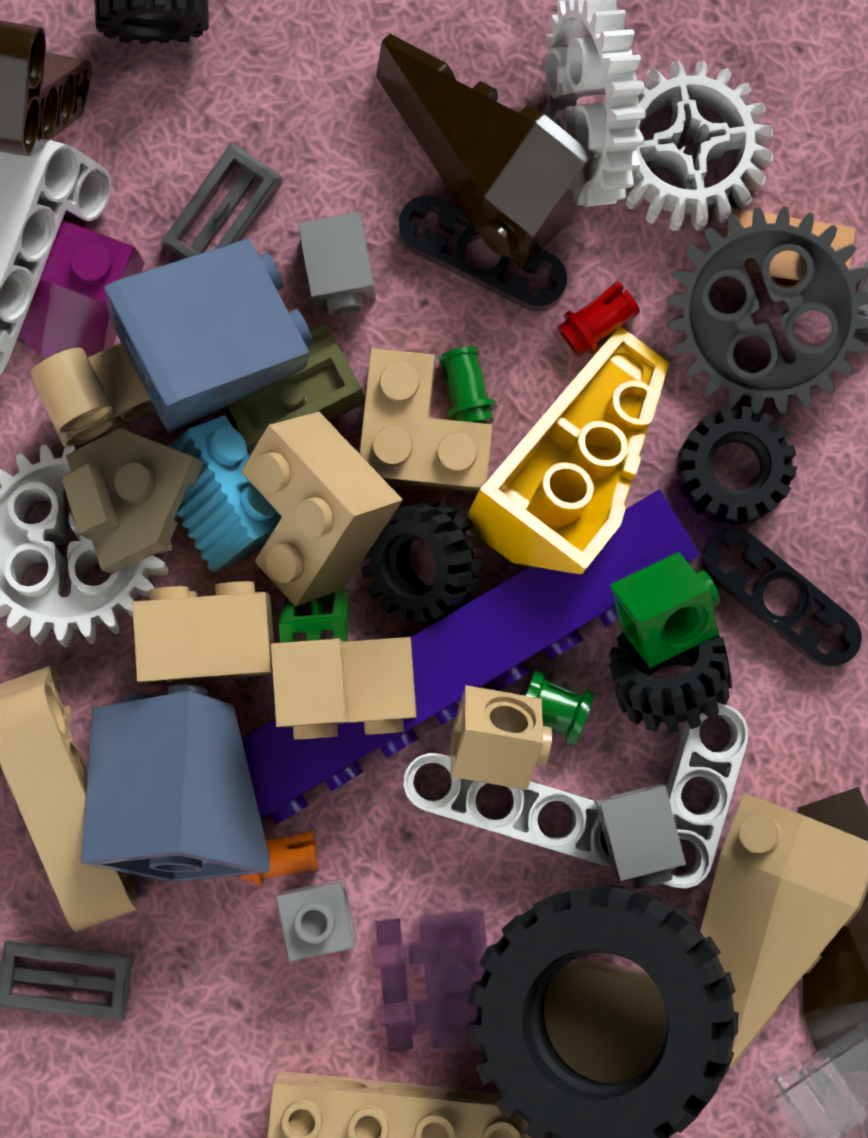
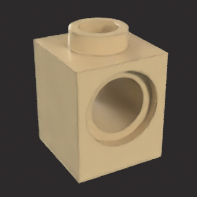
M465 685L451 731L450 777L527 790L535 766L546 765L551 749L552 729L551 727L543 726L542 699Z

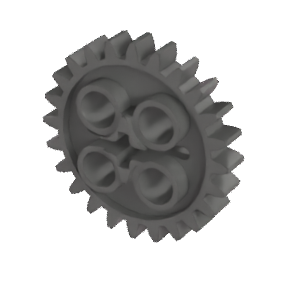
M782 206L776 223H767L761 207H755L752 216V226L746 228L735 214L728 216L730 235L724 238L718 231L711 227L708 228L705 234L711 249L705 252L690 246L686 253L697 267L694 271L677 269L673 274L679 282L687 286L685 293H675L667 297V303L683 308V315L669 321L667 329L685 331L687 336L673 351L675 355L694 353L696 359L686 374L691 377L706 370L711 375L705 389L707 395L712 394L722 385L730 388L728 407L733 408L743 394L751 396L753 414H759L765 398H774L779 413L785 414L788 405V395L797 394L800 401L806 407L812 406L810 387L817 384L824 391L832 395L835 392V387L830 373L834 369L849 376H852L854 373L853 366L845 357L847 351L866 353L868 350L867 344L855 336L856 329L868 328V315L858 313V306L868 304V291L856 290L855 283L868 275L867 266H858L848 269L846 262L857 248L851 243L835 250L831 246L837 232V227L834 225L825 229L819 236L812 233L814 224L813 213L809 212L797 227L790 225L789 210L786 206ZM787 250L800 254L807 264V273L803 280L791 286L781 285L776 282L771 276L769 268L773 257ZM748 258L756 259L773 302L785 300L788 308L781 312L780 319L784 332L796 355V359L792 363H787L783 359L768 319L757 321L753 316V313L760 308L761 301L745 266V261ZM726 276L735 277L743 283L747 293L746 302L737 310L727 311L715 305L711 297V288L713 283L719 278ZM811 310L822 312L831 322V330L826 339L815 344L801 341L795 334L793 327L799 315ZM747 336H758L764 339L771 350V357L768 362L754 369L740 364L735 355V346L739 340Z

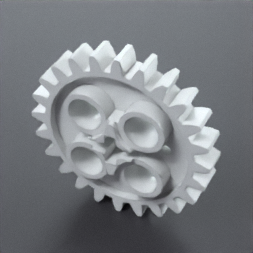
M617 0L558 1V14L550 16L553 34L545 35L548 52L546 57L542 58V64L545 69L546 82L541 83V89L547 95L548 104L544 107L543 114L594 154L577 205L590 207L616 204L617 200L626 198L625 188H631L634 185L631 170L640 168L636 148L637 146L644 145V138L639 130V120L646 118V112L639 105L638 95L643 92L645 86L644 82L637 80L636 70L641 58L640 55H632L631 47L634 31L633 29L624 30L626 12L625 10H617ZM606 94V100L603 102L578 105L577 100L579 98Z
M46 444L41 445L40 463L34 465L21 453L16 455L20 472L14 477L0 469V484L2 485L0 489V618L10 613L6 626L16 635L31 623L30 636L38 644H42L46 640L51 629L55 631L56 638L63 647H69L73 631L79 629L86 640L93 644L96 640V625L103 622L115 635L120 633V626L116 615L124 611L133 617L132 602H134V599L138 594L150 598L149 589L154 588L148 580L149 575L164 576L168 575L169 572L165 562L155 557V554L173 550L171 541L167 548L111 574L108 580L101 585H85V573L90 567L99 563L92 540L78 534L71 511L69 514V524L79 541L70 542L68 546L67 559L69 577L71 579V592L67 597L60 596L67 569L66 560L56 547V545L66 544L67 541L66 492L61 477L71 472L66 455L77 450L75 446L65 447L62 458L55 459ZM41 501L52 504L50 514L45 520L36 524L24 523L25 513L31 505ZM36 563L48 564V572L43 581L33 586L21 585L22 574L29 566Z

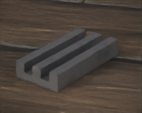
M230 143L161 240V246L181 259L203 253L252 182L258 177L263 182L216 248L241 241L282 184V176L233 143ZM238 163L245 170L192 245L188 247L181 242L235 164Z
M6 940L4 941L0 969V1007L124 1021L127 1013L126 1005L134 954ZM18 956L116 968L115 978L16 967V960ZM14 981L108 991L113 992L112 1004L14 993L12 992Z

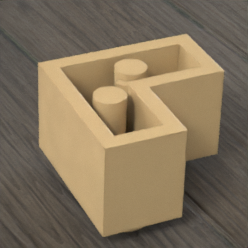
M371 348L360 455L391 488L477 496L479 490L487 482L493 424L430 418L435 377V355Z
M320 412L268 425L241 471L282 516L254 562L295 607L345 588L403 501Z
M242 581L215 584L216 595L197 597V592L189 591V587L186 586L149 589L150 600L132 602L137 682L163 685L273 674L271 644L274 643L271 596L266 592H255L254 582Z
M410 637L343 642L339 638L271 644L276 727H293L294 740L338 737V724L364 722L365 735L404 732L403 719L417 718L412 642Z

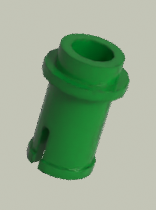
M477 347L456 348L438 357L439 364L442 365L452 406L447 411L449 420L490 424L494 421L492 411L496 409L497 405L494 399H488L478 359L479 352Z

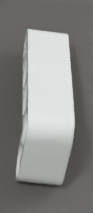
M53 140L48 141L30 156L0 151V375L10 359L64 214L86 221L97 219L104 211L111 193L109 172L103 166L74 147Z

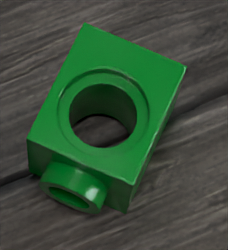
M680 552L610 584L620 629L649 668L719 635L714 608L720 605L717 589L710 576L704 570L696 573Z

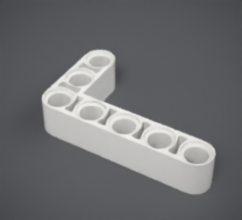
M718 704L719 714L717 716L723 718L730 728V740L721 751L712 752L701 743L699 736L701 726L691 729L688 721L684 725L666 789L679 839L689 841L693 846L695 859L688 871L679 875L671 874L673 879L662 884L675 888H690L703 881L711 869L748 743L749 730L745 719L737 710L728 705ZM704 713L700 714L701 725L708 718ZM440 753L420 755L409 764L404 774L403 786L406 796L415 806L424 811L612 868L610 856L605 853L600 843L603 829L596 801L530 781L527 790L508 787L512 795V806L504 816L494 819L482 815L475 804L479 789L487 783L451 777V788L440 799H426L417 792L414 784L417 770L424 764L439 763L451 773V756ZM700 776L711 785L713 792L712 801L704 811L691 813L682 803L681 792L687 781ZM552 801L565 802L573 814V823L569 831L559 837H549L543 834L538 825L540 810Z

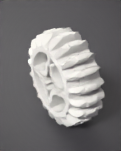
M679 60L671 64L668 80L657 69L649 70L645 78L646 88L638 95L639 105L646 112V118L639 120V128L651 114L665 106L671 105L673 114L670 120L671 127L668 130L654 133L652 140L644 141V145L637 146L636 152L640 161V168L631 170L634 188L629 193L625 204L628 209H634L644 199L650 202L651 205L645 219L648 223L652 224L658 220L661 210L671 212L669 228L672 231L680 229L685 214H691L692 225L696 231L704 230L708 223L709 209L712 216L719 223L724 224L728 222V216L732 215L730 204L735 208L743 210L749 206L752 201L749 190H761L766 181V176L760 169L769 167L773 160V152L762 146L771 140L773 129L768 125L756 124L766 111L764 103H753L746 106L744 102L751 92L749 83L741 84L733 91L727 87L731 76L729 69H722L716 80L706 77L708 68L704 60L696 64L692 76H686L685 69ZM696 104L711 109L726 123H711L705 120L699 114ZM683 127L685 136L694 138L692 145L697 141L701 144L694 163L692 155L683 153L685 146L680 150L677 148ZM737 149L735 170L720 183L705 188L706 163L716 158H722L725 151ZM649 162L651 168L665 167L672 170L678 176L681 188L671 186L660 180L648 168L646 163Z

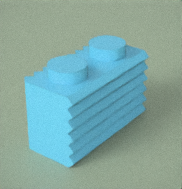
M226 416L189 428L170 447L194 456L203 461L204 464L194 487L188 486L176 515L183 518L182 526L189 529L188 536L196 540L194 547L202 550L201 558L209 561L207 569L217 572L249 557L263 548L282 516L241 473L250 455L247 452V445L243 436L232 427Z

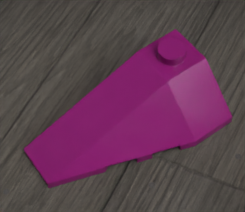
M62 221L18 337L45 358L72 348H82L87 357H90L112 347L117 334L110 322L104 286L142 272L145 262L136 248L122 241Z

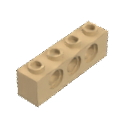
M279 1071L272 1087L267 1138L532 1137L525 1134L526 1128L529 1125L528 1122L517 1113L508 1119L495 1104L503 1097L501 1093Z

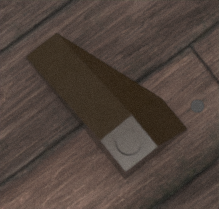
M389 34L382 40L376 77L474 229L482 235L487 246L500 256H508L523 269L570 222L594 154L545 114L527 105L518 113L497 102V89L479 81L473 88H470L455 79L453 71L446 62L392 34Z

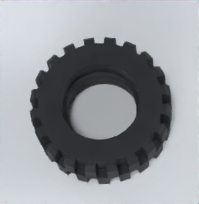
M611 885L584 887L553 895L533 904L532 909L524 914L515 916L501 929L504 935L498 943L488 946L479 963L485 969L482 978L472 983L468 1004L477 1006L476 1021L467 1024L469 1044L480 1045L484 1061L475 1065L483 1085L493 1080L503 1096L495 1104L508 1119L517 1113L528 1122L529 1125L526 1128L525 1134L532 1138H669L673 1134L681 1133L686 1129L718 1091L717 1089L728 1073L733 1059L734 1037L738 1034L739 1012L734 1011L732 998L736 990L731 973H725L717 955L721 953L710 936L705 938L693 925L696 920L681 908L673 909L662 902V897L644 890L636 892L627 890L624 886ZM592 953H609L624 957L639 965L658 987L667 1011V1033L658 1057L642 1074L618 1083L597 1082L574 1071L554 1049L545 1025V995L549 984L558 971L577 957Z

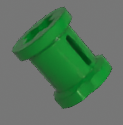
M535 670L525 696L541 698L543 726L551 727L552 731L564 735L565 743L575 746L585 725L595 693L585 690L579 694L545 681L544 673Z

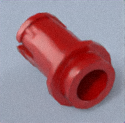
M615 281L602 294L575 314L570 310L563 314L565 321L558 325L557 329L578 357L586 351H589L591 354L597 352L598 342L640 314V309L635 299L627 289L622 292L624 286L619 281Z

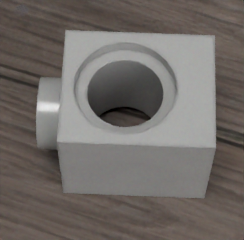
M360 211L297 223L315 309L327 307L329 315H346L364 309V300L376 298Z
M656 784L595 800L613 872L618 880L631 879L634 889L650 887L671 881L673 878L670 869L686 865L666 785Z
M345 878L283 890L276 896L289 962L355 947L357 937Z

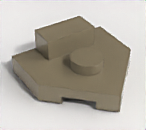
M118 428L66 455L71 472L62 476L61 479L78 534L92 540L101 570L114 574L168 547L178 522L173 520L188 486L194 487L204 464L203 461L122 428Z

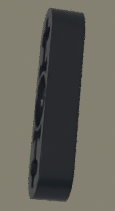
M430 195L416 197L403 208L399 217L400 236L406 248L414 254L530 311L540 312L549 310L562 299L567 285V272L563 263L555 255L542 249L522 269L531 274H535L540 266L550 270L548 281L556 287L552 292L542 289L536 297L527 293L528 281L513 272L510 284H505L498 280L508 269L510 263L508 256H501L500 261L495 267L484 271L474 269L467 263L464 256L466 247L472 241L481 239L482 235L474 229L461 208ZM429 212H433L438 215V227L453 236L457 223L467 228L459 235L455 244L454 256L451 257L443 253L448 248L447 239L432 233L427 236L425 241L417 239V226L411 220L414 217L425 219Z
M726 528L717 532L707 541L702 552V564L710 578L810 661L820 666L833 667L845 664L856 656L862 641V634L857 621L754 535L741 528ZM736 542L741 543L746 548L741 558L754 570L760 568L762 560L772 567L771 571L762 575L755 582L750 595L741 588L743 583L751 579L747 574L736 567L727 573L718 567L722 560V555L716 550L719 543L727 547L734 545ZM773 580H785L792 584L797 591V606L787 616L773 614L764 604V590ZM812 600L821 607L820 611L811 616L824 627H830L839 623L844 628L839 636L840 640L845 644L842 652L837 649H830L822 653L817 648L822 638L809 625L803 626L799 635L790 628L792 624L798 622L807 614Z

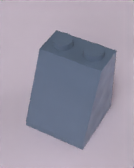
M250 238L116 280L104 286L110 322L168 434L291 376L307 366L309 357L307 347L313 344L311 332L297 309L288 312L278 293V290L284 288V284L275 262L267 252L259 256Z
M180 684L168 687L167 695L154 696L143 693H129L121 695L120 703L93 708L81 864L167 882H183L269 872L270 858L234 705L207 697L208 690L204 687Z

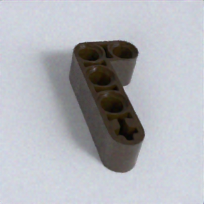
M0 20V151L30 156L83 115L92 76V68L89 60L47 53L43 28Z

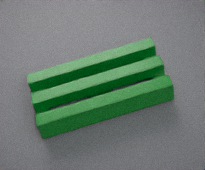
M343 588L304 603H311L309 616H300V605L295 607L285 596L279 621L280 643L295 642L296 633L306 632L307 641L321 640L322 631L333 630L334 639L340 638L343 642H347L350 620L349 589ZM325 602H334L332 614H325Z

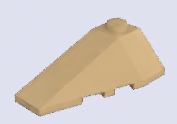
M746 793L742 795L722 848L700 933L705 938L710 936L721 953L717 956L725 973H731L736 990L732 998L734 1011L739 1012L738 1034L734 1037L732 1048L734 1056L729 1068L735 1066L780 1010V1004L805 973L809 974L822 958L820 954L843 926H847L859 912L868 890V841Z

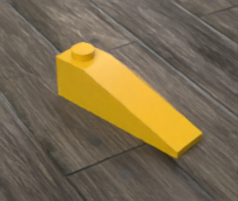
M621 326L618 327L479 490L467 514L468 519L473 523V526L468 530L475 535H480V538L512 563L582 575L622 523L626 509L625 502L631 482L637 473L641 457H639L648 427L653 420L669 362Z

